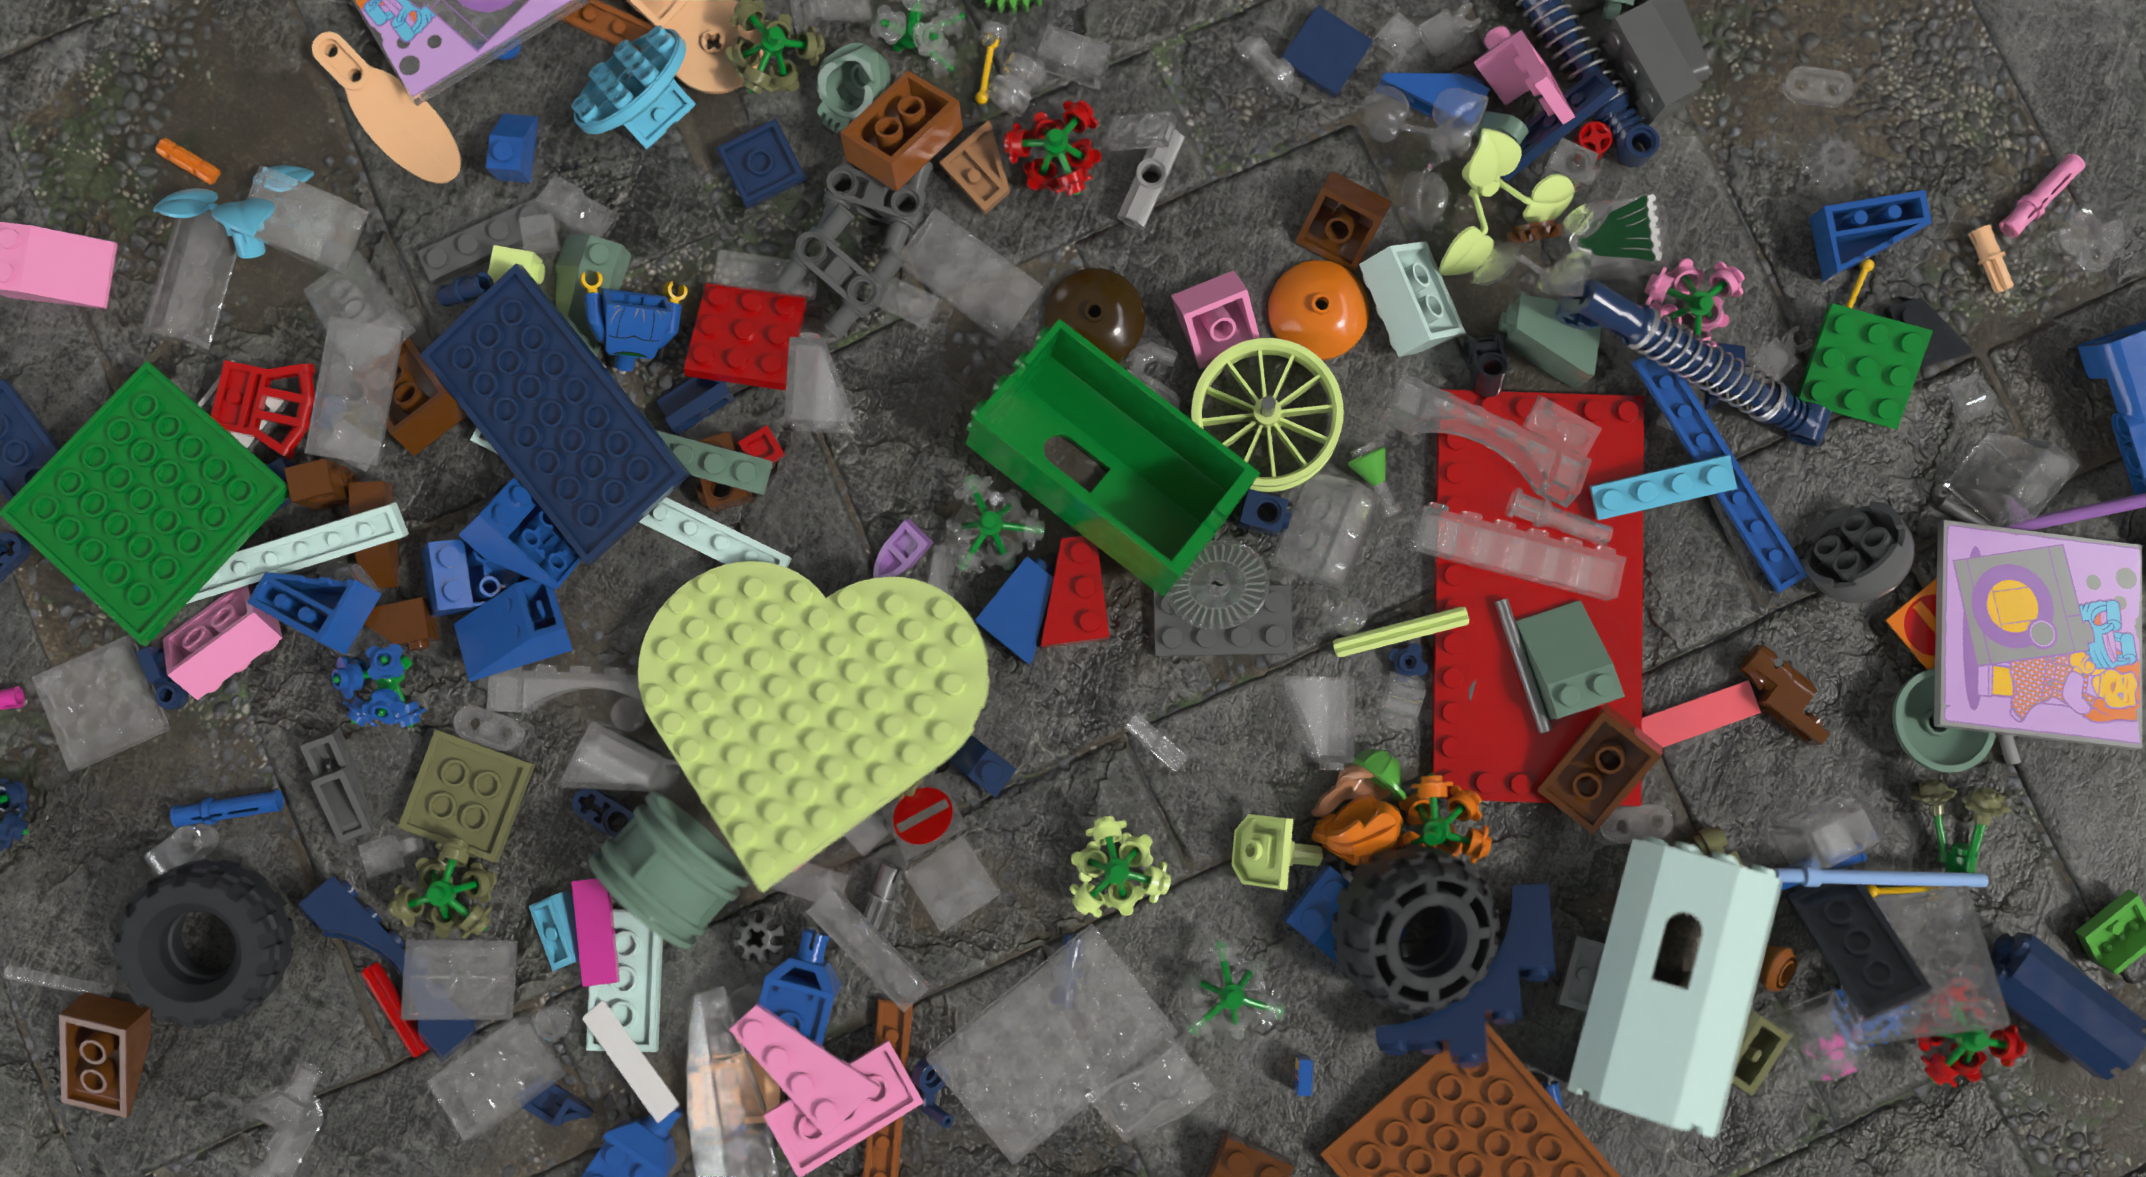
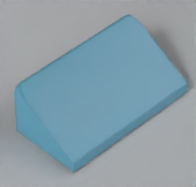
M564 891L530 905L529 909L552 971L579 961L574 901L571 893Z

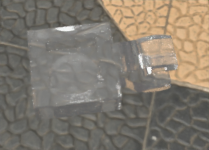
M390 834L358 845L367 878L369 879L405 867L403 857L424 850L425 846L421 836L411 837L398 842L396 834Z

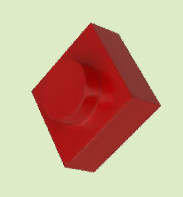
M768 425L738 442L744 454L766 459L773 463L786 456Z

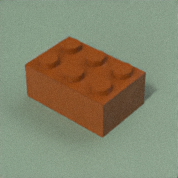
M910 71L905 72L840 132L846 161L897 192L963 129L959 100Z

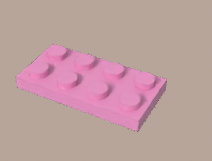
M888 1039L849 1062L850 1065L855 1067L856 1071L868 1079L871 1078L880 1084V1087L827 1137L823 1135L791 1098L763 1114L797 1177L804 1176L924 1103Z

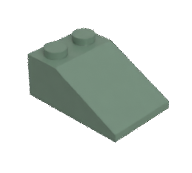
M1581 600L1515 621L1549 720L1559 719L1625 697L1613 662Z

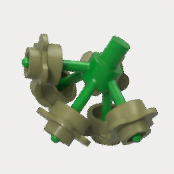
M762 0L739 1L734 8V14L729 19L732 26L739 24L745 31H752L757 28L762 34L761 41L756 45L752 41L738 36L734 39V44L731 47H727L724 51L725 58L730 61L733 67L737 68L735 74L744 78L742 86L748 88L749 93L756 92L760 95L763 89L772 93L776 90L790 92L797 90L800 86L798 77L802 75V68L794 65L789 60H783L782 51L784 47H794L800 59H808L811 66H816L819 62V57L823 55L825 49L823 35L818 34L814 26H809L806 31H801L797 35L793 32L791 27L792 18L789 15L781 14L778 19L773 21L764 20L765 12L763 11L764 2ZM762 50L764 54L759 62V51ZM770 56H775L776 62L770 66L769 76L763 72Z
M449 838L448 842L444 844L436 843L435 848L441 850L438 858L428 859L421 857L416 861L415 866L419 870L417 886L421 890H427L426 895L421 896L415 889L406 890V887L403 885L396 886L394 889L395 897L389 904V910L393 916L401 919L406 927H410L415 924L414 917L420 916L423 913L424 903L430 902L434 905V908L427 912L426 918L428 922L433 923L435 935L438 938H446L450 932L459 928L464 930L461 937L465 939L471 933L477 936L487 929V925L491 921V918L487 915L493 906L489 904L484 909L478 903H475L469 909H466L458 900H455L456 894L463 891L467 897L471 899L479 898L481 903H487L491 900L490 893L497 882V878L493 872L486 871L480 862H475L470 866L471 871L463 875L462 884L454 886L451 876L454 867H465L469 857L476 858L477 852L469 850V843L462 839Z

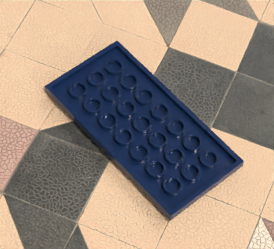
M515 264L420 354L585 564H593L691 475L523 265Z

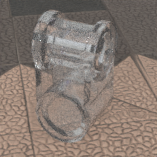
M211 825L182 826L165 841L151 849L144 859L156 875L159 876L171 868L204 859L217 847L219 836L216 829Z

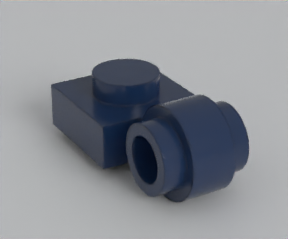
M148 646L136 651L148 684H154L155 700L161 708L178 710L184 707L188 702L189 693L176 682H173L174 680L167 675L164 648Z

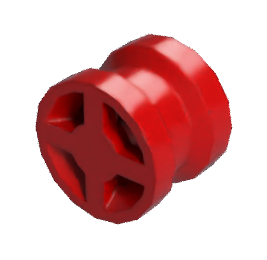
M1599 121L1585 124L1572 143L1575 156L1584 162L1599 160L1611 146L1612 133L1610 128ZM1586 143H1590L1591 145H1593L1594 149H1592V147H1590L1589 145H1586Z

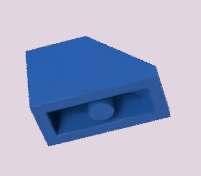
M503 114L489 137L486 169L497 180L531 183L538 127L537 116Z

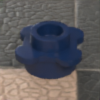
M1412 643L1406 649H1393L1389 653V660L1393 662V667L1396 671L1395 678L1398 681L1404 682L1410 676H1424L1427 673L1428 665L1422 660V647L1419 644ZM1407 659H1410L1412 662L1410 666L1405 664Z

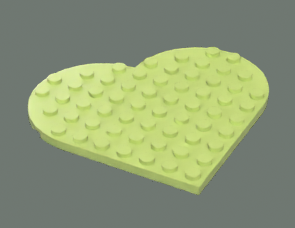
M758 561L735 562L722 565L696 576L680 587L663 604L652 620L642 643L638 663L639 690L648 716L756 886L762 892H765L951 757L973 732V725L979 716L981 708H984L990 680L988 678V654L977 626L966 610L941 589L910 578L880 577L851 584L825 598L821 591L801 574L777 564Z

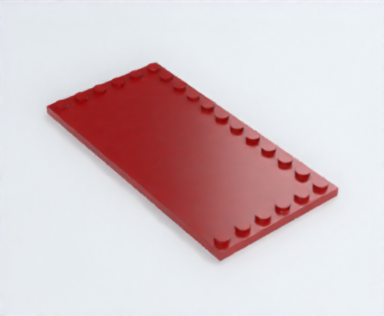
M1440 389L1437 392L1434 614L1458 607H1465L1469 617V624L1433 634L1431 773H1434L1435 776L1441 775L1443 782H1453V786L1458 785L1463 790L1476 792L1480 796L1481 801L1552 803L1539 793L1537 788L1605 704L1609 705L1642 731L1643 510L1597 520L1589 486L1644 473V396L1501 391L1497 396L1484 397L1474 390ZM1508 598L1514 619L1518 621L1581 600L1613 662L1625 697L1559 719L1549 720L1552 730L1539 734L1494 602ZM1476 680L1475 687H1474V691H1473L1472 698H1471V702H1470V699H1469V688H1470L1471 684ZM1642 779L1620 805L1641 806ZM1447 786V797L1437 799L1449 800L1452 797L1450 789L1453 786Z

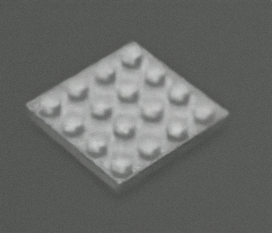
M1968 885L1874 898L1933 989L1931 993L1865 1023L1841 986L1856 1046L2009 1026V1016Z

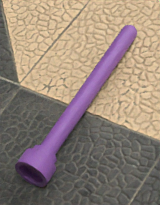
M2146 493L2041 514L2034 519L2032 518L2035 516L2017 519L2006 524L2003 528L2032 531L2146 507Z

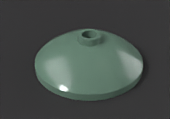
M1935 669L1923 671L1911 677L1899 690L1892 711L1894 732L1905 753L1922 767L1940 773L1965 771L1981 762L1989 753L1996 733L1937 726L1932 729L1929 719L1931 718L1934 721Z

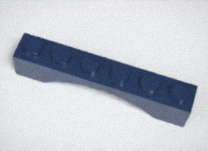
M332 876L298 903L300 912L323 937L343 939L361 945L378 954L396 970L406 983L413 998L418 1018L419 1039L443 1063L476 1034V1026L473 1023L477 1019L464 1005L458 1008L449 999L453 994L442 981L438 980L434 983L427 976L426 973L429 971V968L417 955L410 958L402 949L405 943L396 932L390 930L387 933L378 924L382 919L370 905L363 908L355 899L358 893L346 880L340 883Z

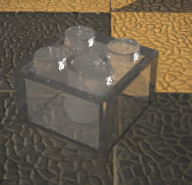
M966 834L961 835L904 872V875L941 933L1002 893Z

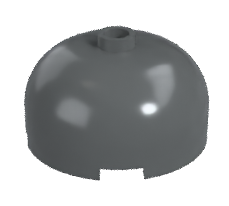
M1870 501L1869 506L1850 509L1847 505L1826 516L1807 537L1805 542L1811 544V547L1806 551L1804 559H1801V563L1811 581L1828 597L1845 603L1869 602L1890 593L1907 576L1914 560V540L1905 522L1891 506L1875 501ZM1841 527L1843 533L1853 546L1848 550L1840 538L1835 535H1829L1820 540L1819 538L1826 531ZM1816 556L1834 579L1828 578L1821 573L1816 563Z

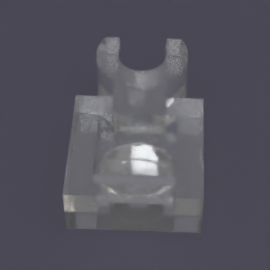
M1471 3L1462 5L1454 17H1452L1447 9L1419 25L1417 31L1434 58L1463 42L1465 36L1462 31L1472 32L1479 27L1482 21L1480 17L1474 21H1468L1464 17V14L1471 11L1473 7Z
M1795 326L1785 332L1782 342L1777 337L1773 338L1747 362L1753 365L1755 371L1762 370L1765 376H1772L1774 380L1779 381L1800 362L1793 354H1798L1808 349L1813 341L1808 339L1801 345L1797 344L1793 337L1800 330V327Z

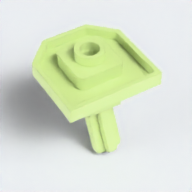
M1248 814L1234 831L1231 865L1242 884L1287 890L1289 866H1293V864L1319 866L1323 860L1322 847L1293 842V819Z

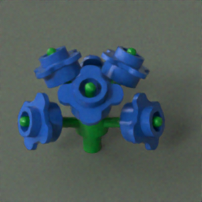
M391 644L385 648L371 646L366 652L367 658L370 659L369 669L366 662L360 660L359 657L350 659L349 656L344 655L337 659V669L332 671L331 678L334 688L341 690L345 699H351L353 691L360 690L365 685L367 678L375 680L378 684V687L366 701L358 696L351 703L346 700L343 701V704L349 708L346 715L351 719L352 724H359L364 727L368 722L376 728L378 724L373 720L377 719L389 725L398 722L400 728L406 726L412 728L415 723L421 721L419 715L426 712V708L420 709L417 700L406 703L400 687V683L405 679L404 672L412 666V661L407 656L402 655L403 649L400 645Z

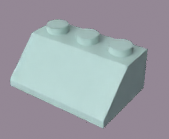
M1426 241L1389 246L1359 264L1363 273L1364 283L1371 291L1376 303V311L1385 324L1390 344L1396 350L1398 357L1419 353L1466 333Z

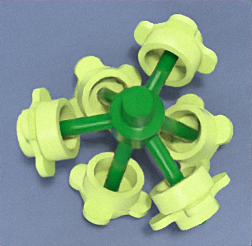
M1112 816L1095 820V827L1085 831L1086 836H1094L1095 841H1090L1085 849L1080 852L1075 851L1071 856V863L1076 865L1079 871V879L1085 882L1080 887L1076 884L1070 886V891L1075 896L1072 902L1076 909L1085 915L1090 912L1099 918L1102 915L1099 907L1104 904L1106 907H1114L1120 910V914L1123 916H1129L1134 911L1133 906L1137 900L1143 898L1144 893L1150 895L1149 900L1151 903H1156L1160 894L1165 895L1170 887L1171 877L1169 874H1166L1167 863L1161 861L1158 867L1150 866L1153 863V857L1150 855L1151 837L1147 834L1132 836L1128 832L1122 834L1121 829L1127 826L1126 821H1115ZM1117 841L1121 844L1119 849L1120 859L1117 858L1114 843ZM1100 845H1107L1110 857L1109 862L1106 855L1100 851ZM1141 865L1147 867L1143 874L1129 871V867H1139ZM1105 872L1106 877L1099 884L1094 886L1089 883L1092 878L1099 877ZM1127 878L1141 881V887L1135 886ZM1110 884L1108 893L1103 896L1101 891Z

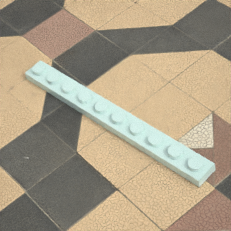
M476 428L470 440L497 453L481 431ZM667 497L639 521V523L724 564L758 561L773 563L787 568L792 559Z

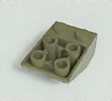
M1687 972L1679 984V988L1688 990L1693 972ZM1750 1010L1732 1081L1733 1087L1750 1096L1754 1095L1791 1038L1790 1035L1753 1010Z

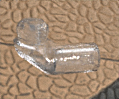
M1149 342L1132 349L1128 355L1130 359L1127 365L1130 370L1138 373L1143 372L1146 364L1153 361L1173 367L1178 351Z

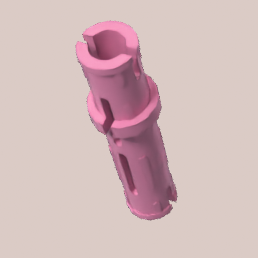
M2067 154L2058 166L2029 195H2023L2019 199L2017 207L2000 222L1999 228L2002 233L2010 238H2017L2031 221L2039 219L2045 213V207L2085 168L2084 160L2076 154Z

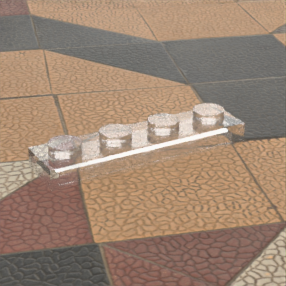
M834 885L806 911L904 1013L930 988V983Z

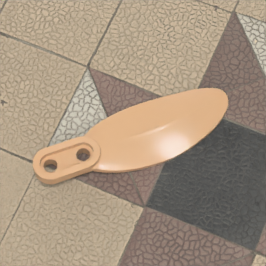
M324 32L315 38L312 44L314 57L344 87L356 118L371 139L392 160L415 176L432 183H447L458 175L461 167L458 146L444 121L419 94L412 97L405 84L397 77L368 65L340 35L334 32ZM338 48L337 55L329 57L330 49ZM356 72H361L360 80L352 81V75Z

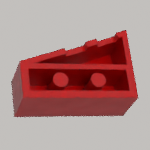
M1085 536L1061 539L1041 649L1104 641L1110 638L1098 547Z

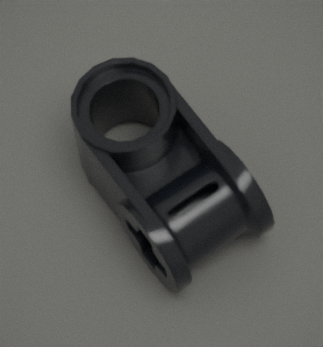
M1494 331L1492 335L1473 337L1472 334H1465L1463 340L1464 357L1469 367L1475 392L1484 397L1497 396L1503 389L1508 370L1502 333Z

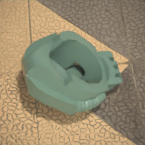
M861 43L847 44L824 58L820 66L821 69H819L817 74V92L819 93V98L823 100L818 107L817 113L822 120V124L835 133L845 129L890 87L888 61L880 53Z

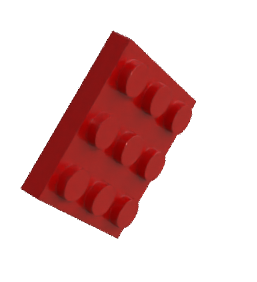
M706 283L684 365L685 376L787 391L806 311V298Z

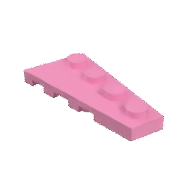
M759 1003L730 1029L733 1035L825 1137L880 1087V1084L871 1078L868 1079L856 1071L855 1067L844 1060L841 1061L826 1051L825 1047L816 1041H811L796 1031L795 1027Z

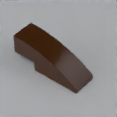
M385 481L348 482L350 516L393 503L392 484ZM398 539L355 552L361 583L372 589L399 588Z

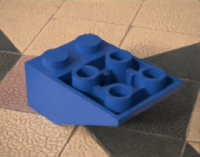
M515 477L485 505L459 534L483 558L554 589L559 588L582 560L527 489Z
M463 539L428 542L421 549L431 617L473 612L513 584L531 579L483 558Z
M533 579L513 584L454 624L469 682L573 651L554 588Z

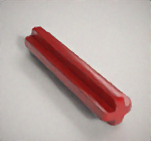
M377 962L367 966L361 971L362 978L412 1057L422 1055L429 1048L418 1037V1024L380 963Z

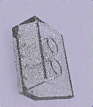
M1316 473L1312 478L1302 483L1292 508L1288 529L1283 530L1270 565L1314 584L1344 592L1382 497L1360 482Z
M406 940L401 1020H512L517 941Z

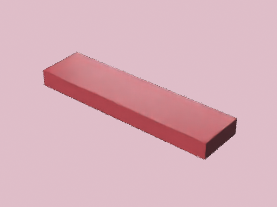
M1746 680L1642 717V732L1664 748L1759 714L1761 711L1750 682Z

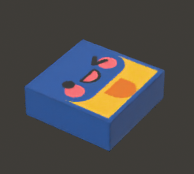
M1296 1055L1294 1091L1298 1096H1310L1312 1094L1313 1061L1308 1055Z

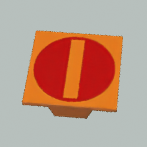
M1937 577L1885 620L1927 670L1935 669Z

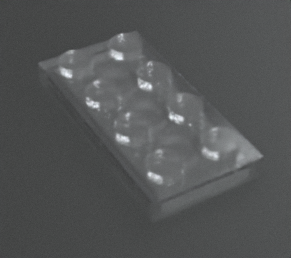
M934 208L901 252V257L906 260V263L901 266L903 270L1002 342L1005 341L1043 290V286L936 208Z
M330 316L305 448L306 454L380 466L404 334L402 329Z

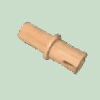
M1991 225L1983 226L1968 233L1980 260L1977 264L1978 266L1983 265L1993 291L2001 293L2012 288L2013 282L2002 258L2006 253L2001 252Z

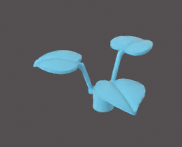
M290 165L272 166L259 171L253 177V183L260 186L258 198L218 205L213 203L218 199L216 192L202 188H191L177 191L163 198L155 205L153 211L154 213L159 212L162 215L174 218H189L200 215L207 210H212L213 218L224 225L227 236L233 237L237 255L241 258H255L266 252L261 231L265 229L263 222L275 211L274 203L264 199L265 194L269 190L284 192L296 188L314 175V171Z

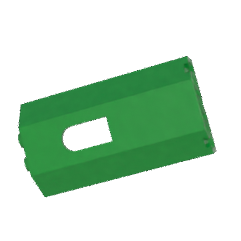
M1059 319L1052 328L1045 326L1034 341L1037 345L1031 352L1024 350L1013 365L1016 369L1012 375L1008 377L1004 374L1000 377L992 389V392H994L992 397L988 401L982 399L972 410L970 416L973 419L966 428L969 431L966 445L1164 598L1232 513V510L1237 507L1260 472ZM1053 437H1064L1109 472L1090 493L1048 461L1043 450L1046 441Z

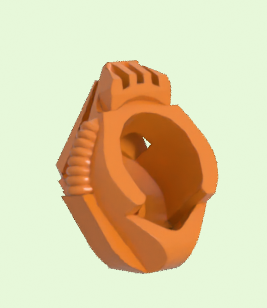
M1365 794L1343 806L1336 814L1330 813L1321 817L1314 828L1311 839L1321 843L1323 848L1353 866L1370 864L1373 861L1372 855L1388 848L1393 849L1400 834L1403 819L1396 806L1385 801H1377L1372 795Z

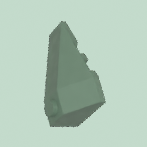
M567 234L556 264V308L597 357L602 343L595 339L586 321L584 295L587 294V290L580 284V275L585 271L587 284L594 286L597 281L595 272H600L603 278L602 284L597 288L600 294L602 293V288L620 290L632 255L622 244L593 235Z

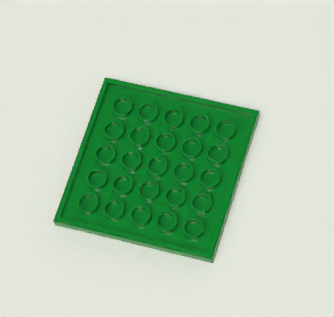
M146 360L0 510V516L139 644L147 646L284 502L290 493L288 484L157 367Z

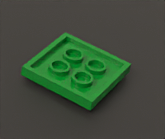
M1828 303L1796 397L1804 402L1821 405L1834 413L1898 429L1933 330Z

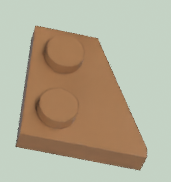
M986 121L940 162V167L984 215L1010 194L993 128L989 121Z

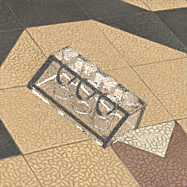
M207 210L200 215L189 218H175L141 332L142 334L209 350L237 256L233 237L227 236L224 225L213 218L212 210Z

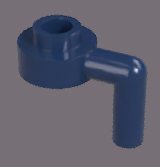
M928 1055L915 1065L912 1072V1082L922 1091L921 1099L924 1103L920 1105L921 1111L943 1128H949L953 1124V1116L935 1104L936 1092L947 1081L949 1074L948 1066L936 1056Z

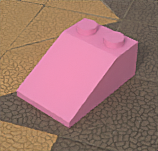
M0 222V294L7 298L107 309L118 244L32 225Z

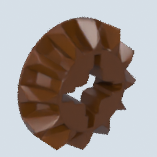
M1555 220L1513 226V232H1507V238L1509 242L1514 244L1557 237L1563 233L1562 224L1555 225Z

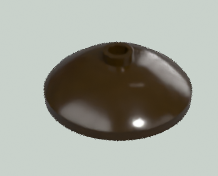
M1087 268L1069 274L1054 287L1045 306L1044 324L1052 328L1059 319L1118 363L1130 355L1138 345L1144 331L1145 310L1138 291L1126 278L1111 270ZM1091 308H1098L1101 311V315L1093 318L1088 314V311Z

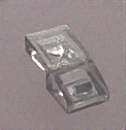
M556 175L553 176L535 200L539 206L580 234L601 238L616 218L613 210L586 197L581 188Z

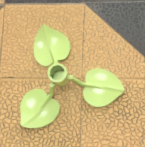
M1483 128L1479 144L1471 160L1462 171L1463 179L1472 188L1468 194L1473 199L1480 222V230L1477 227L1471 226L1456 236L1442 259L1439 273L1444 276L1466 274L1481 267L1489 258L1494 242L1490 236L1486 235L1488 226L1479 196H1492L1501 187L1523 203L1528 204L1523 212V218L1528 223L1554 220L1566 210L1573 199L1575 189L1571 180L1564 175L1553 174L1542 179L1534 187L1531 197L1523 195L1500 178V176L1510 174L1518 166L1521 159L1520 146L1513 138L1502 132Z

